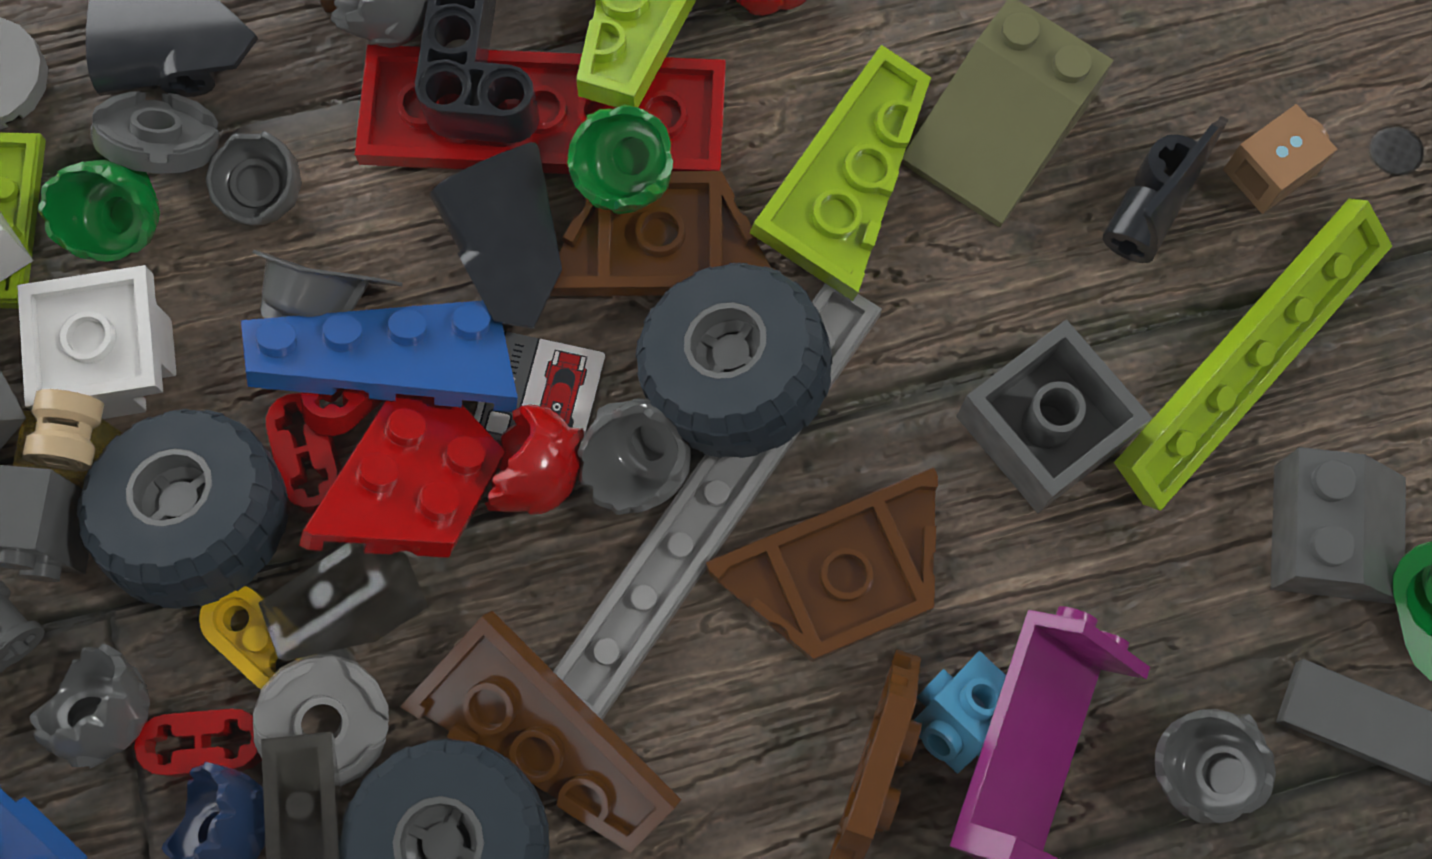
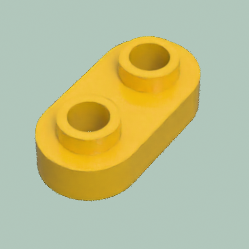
M247 586L220 598L219 601L201 607L199 623L205 638L260 689L277 672L276 662L283 653L292 652L295 660L303 656L317 655L313 643L262 595ZM239 610H247L249 614L248 624L244 629L234 632L230 624L232 616Z

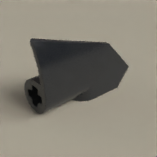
M89 0L86 22L87 67L92 85L100 96L156 89L158 85L166 93L177 94L183 97L205 95L215 87L214 72L237 69L258 40L256 34L219 0Z
M1220 116L1218 121L1209 126L1198 142L1179 134L1167 135L1156 141L1137 170L1135 186L1130 187L1126 191L1103 233L1102 240L1107 247L1121 257L1133 262L1150 263L1153 261L1228 122L1227 118ZM1167 167L1173 170L1174 174L1168 176L1163 171Z
M530 142L499 153L448 177L434 187L430 192V197L460 251L457 254L494 322L535 329L563 270L539 147L536 143Z

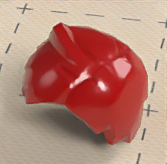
M532 404L524 405L512 411L513 420L516 424L504 431L501 436L502 448L505 450L499 466L500 471L497 475L493 476L491 484L493 489L488 493V502L485 503L489 511L528 512L530 515L549 512L557 508L570 495L577 480L581 466L578 450L584 438L583 428L569 427L559 414L548 407L544 408Z

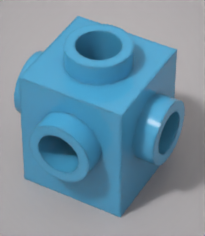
M980 651L974 655L954 678L945 669H942L917 696V699L926 707L914 719V721L922 723L919 738L922 739L924 746L934 757L946 762L957 774L976 756H980L1006 675Z

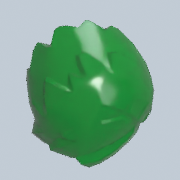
M625 104L614 109H599L595 113L587 115L586 120L579 126L572 137L568 149V167L575 187L596 208L613 210V213L616 214L636 212L655 202L668 189L673 169V159L670 153L671 141L667 128L654 115L643 109Z
M105 159L86 161L57 171V176L51 178L42 186L38 212L45 220V232L51 240L76 257L104 262L120 260L130 253L139 252L151 242L155 234L160 216L159 200L156 197L147 172L131 170Z

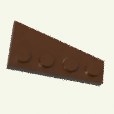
M493 611L483 615L400 706L418 719L426 716L449 731L447 737L452 740L473 742L491 748L508 758L523 771L532 784L556 798L558 808L629 853L681 801Z

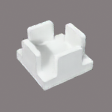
M145 265L17 285L25 407L31 411L36 391L41 389H58L78 392L102 401L104 408L101 419L144 413L147 410L146 399L143 396L163 393L162 378L176 376L172 321L156 303L154 276Z

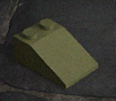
M1007 0L973 45L905 151L901 164L1001 228L1095 99L1114 60L1019 0Z

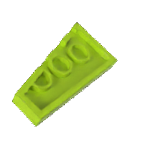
M596 0L593 20L589 21L576 79L578 96L613 107L625 104L638 108L696 0Z
M880 45L755 220L750 234L851 301H854L860 290L865 275L864 271L875 245L889 197L893 192L906 147L910 142L931 77L883 45Z

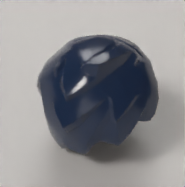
M205 762L202 766L192 768L190 775L193 779L187 783L186 815L163 843V852L171 859H257L266 845L271 826L270 803L262 786L249 775L227 766Z

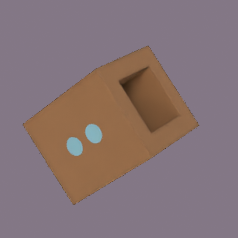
M1295 104L1241 143L1223 170L1254 206L1264 214L1316 176L1338 149L1330 141L1323 125L1314 118L1308 117Z

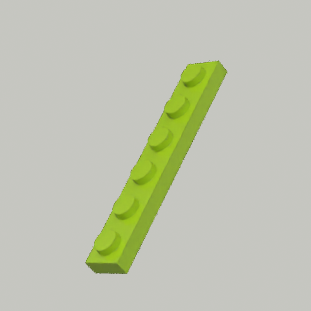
M1348 199L1116 459L1114 464L1143 505L1159 511L1166 506L1391 249L1393 245L1368 200Z

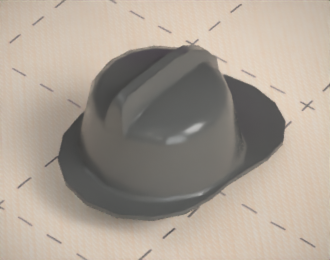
M257 250L252 252L266 258L260 307L263 318L288 316L315 317L325 313L353 311L369 283L403 286V283L392 280L311 269Z

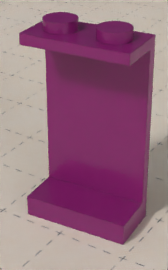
M1060 606L1057 609L1056 615L1028 610L950 847L975 859H1058L1043 851L1100 670L1146 680L1148 677L1150 666L1128 651L1130 643L1117 635L1100 631L1096 628L1097 618L1078 609Z

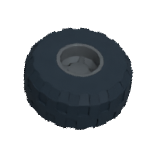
M729 263V265L705 268L695 272L694 275L682 282H677L665 292L662 299L654 308L652 307L643 322L644 327L637 341L635 356L638 362L637 375L645 398L651 401L650 404L660 410L676 426L679 435L689 443L690 447L702 451L705 455L719 458H746L757 456L759 453L773 448L777 449L791 441L792 437L811 423L818 414L817 411L824 398L827 397L831 384L830 373L833 361L830 341L818 309L813 305L807 292L796 281H791L782 275L780 271L766 266L760 267L747 263Z
M181 409L146 418L133 424V427L122 435H117L103 449L101 455L94 461L91 469L88 470L83 480L84 485L77 503V517L79 518L81 530L79 533L87 551L108 578L130 596L144 603L157 604L163 608L182 609V607L203 606L219 601L220 598L243 588L253 580L252 578L265 565H268L276 553L280 539L286 530L288 521L287 500L289 499L285 482L273 457L249 428L240 421L226 417L223 413L210 410Z
M452 739L430 740L416 746H408L390 755V758L377 768H373L360 783L361 786L352 801L348 803L342 820L344 822L339 842V859H548L550 851L549 824L544 806L535 787L523 771L508 758L491 748L469 741Z

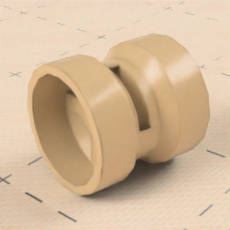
M41 389L36 391L32 414L37 419L35 431L26 437L23 459L37 465L61 470L87 471L91 469L95 446L91 443L90 438L92 430L100 426L104 403L92 396L67 390Z

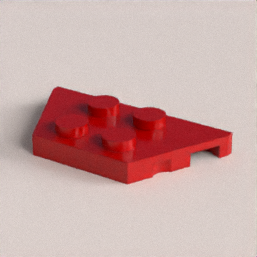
M396 394L395 401L386 400L303 529L299 546L308 550L322 551L324 541L364 544V553L391 555L398 551H408L416 556L449 558L493 476L497 472L505 450L463 405L461 408L434 405V397Z

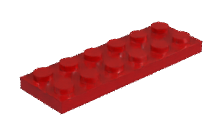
M367 45L354 155L359 165L466 169L499 153L533 142L539 147L544 173L570 174L568 149L571 139L579 126L586 120L587 115L593 114L599 109H614L616 107L578 96L576 79L582 57L580 53L489 50L487 63L516 66L529 75L533 82L539 109L540 121L537 130L530 138L517 143L447 138L438 135L430 129L416 95L415 79L420 47L399 46L388 48L379 45ZM665 57L638 107L659 118L667 128L671 141L672 171H721L726 60ZM447 94L436 103L441 105L450 104L456 101L460 95ZM508 99L501 102L496 108L510 110L517 107L522 101Z

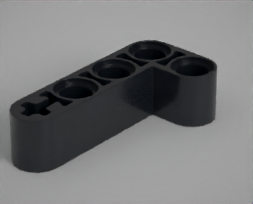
M428 0L415 79V91L430 129L440 136L455 139L517 143L530 138L537 130L540 121L539 109L533 82L529 75L516 66L487 63L496 0ZM454 40H467L464 45L458 48L446 47L448 43ZM447 94L460 95L456 101L450 104L441 105L436 103ZM508 99L522 101L517 107L510 110L496 108L501 102Z

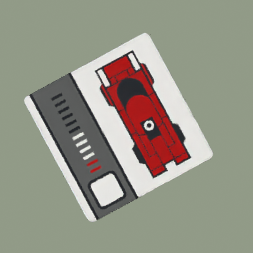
M504 331L518 397L517 408L529 404L544 408L548 407L559 414L569 427L583 428L585 436L605 354L600 351ZM478 402L474 418L494 439L501 441L503 432L516 424L513 420L512 412L493 411L494 403Z

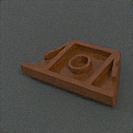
M672 171L669 187L661 198L636 212L616 214L613 213V210L596 208L586 198V205L582 212L574 216L563 236L564 244L559 252L563 271L550 296L664 295L677 282L680 283L694 275L695 272L708 267L729 265V263H747L754 266L771 267L757 243V238L750 234L752 226L746 215L742 214L737 207L735 195L722 171Z
M934 467L710 560L706 562V569L711 578L811 662H815L933 610L935 598L933 566L934 553L936 552L937 527L935 526V496L938 487V474Z
M898 649L894 652L828 859H864L875 831L882 833L883 830L888 831L891 826L901 790L890 787V783L896 766L902 768L905 762L910 763L922 727V723L911 720L917 699L921 657Z

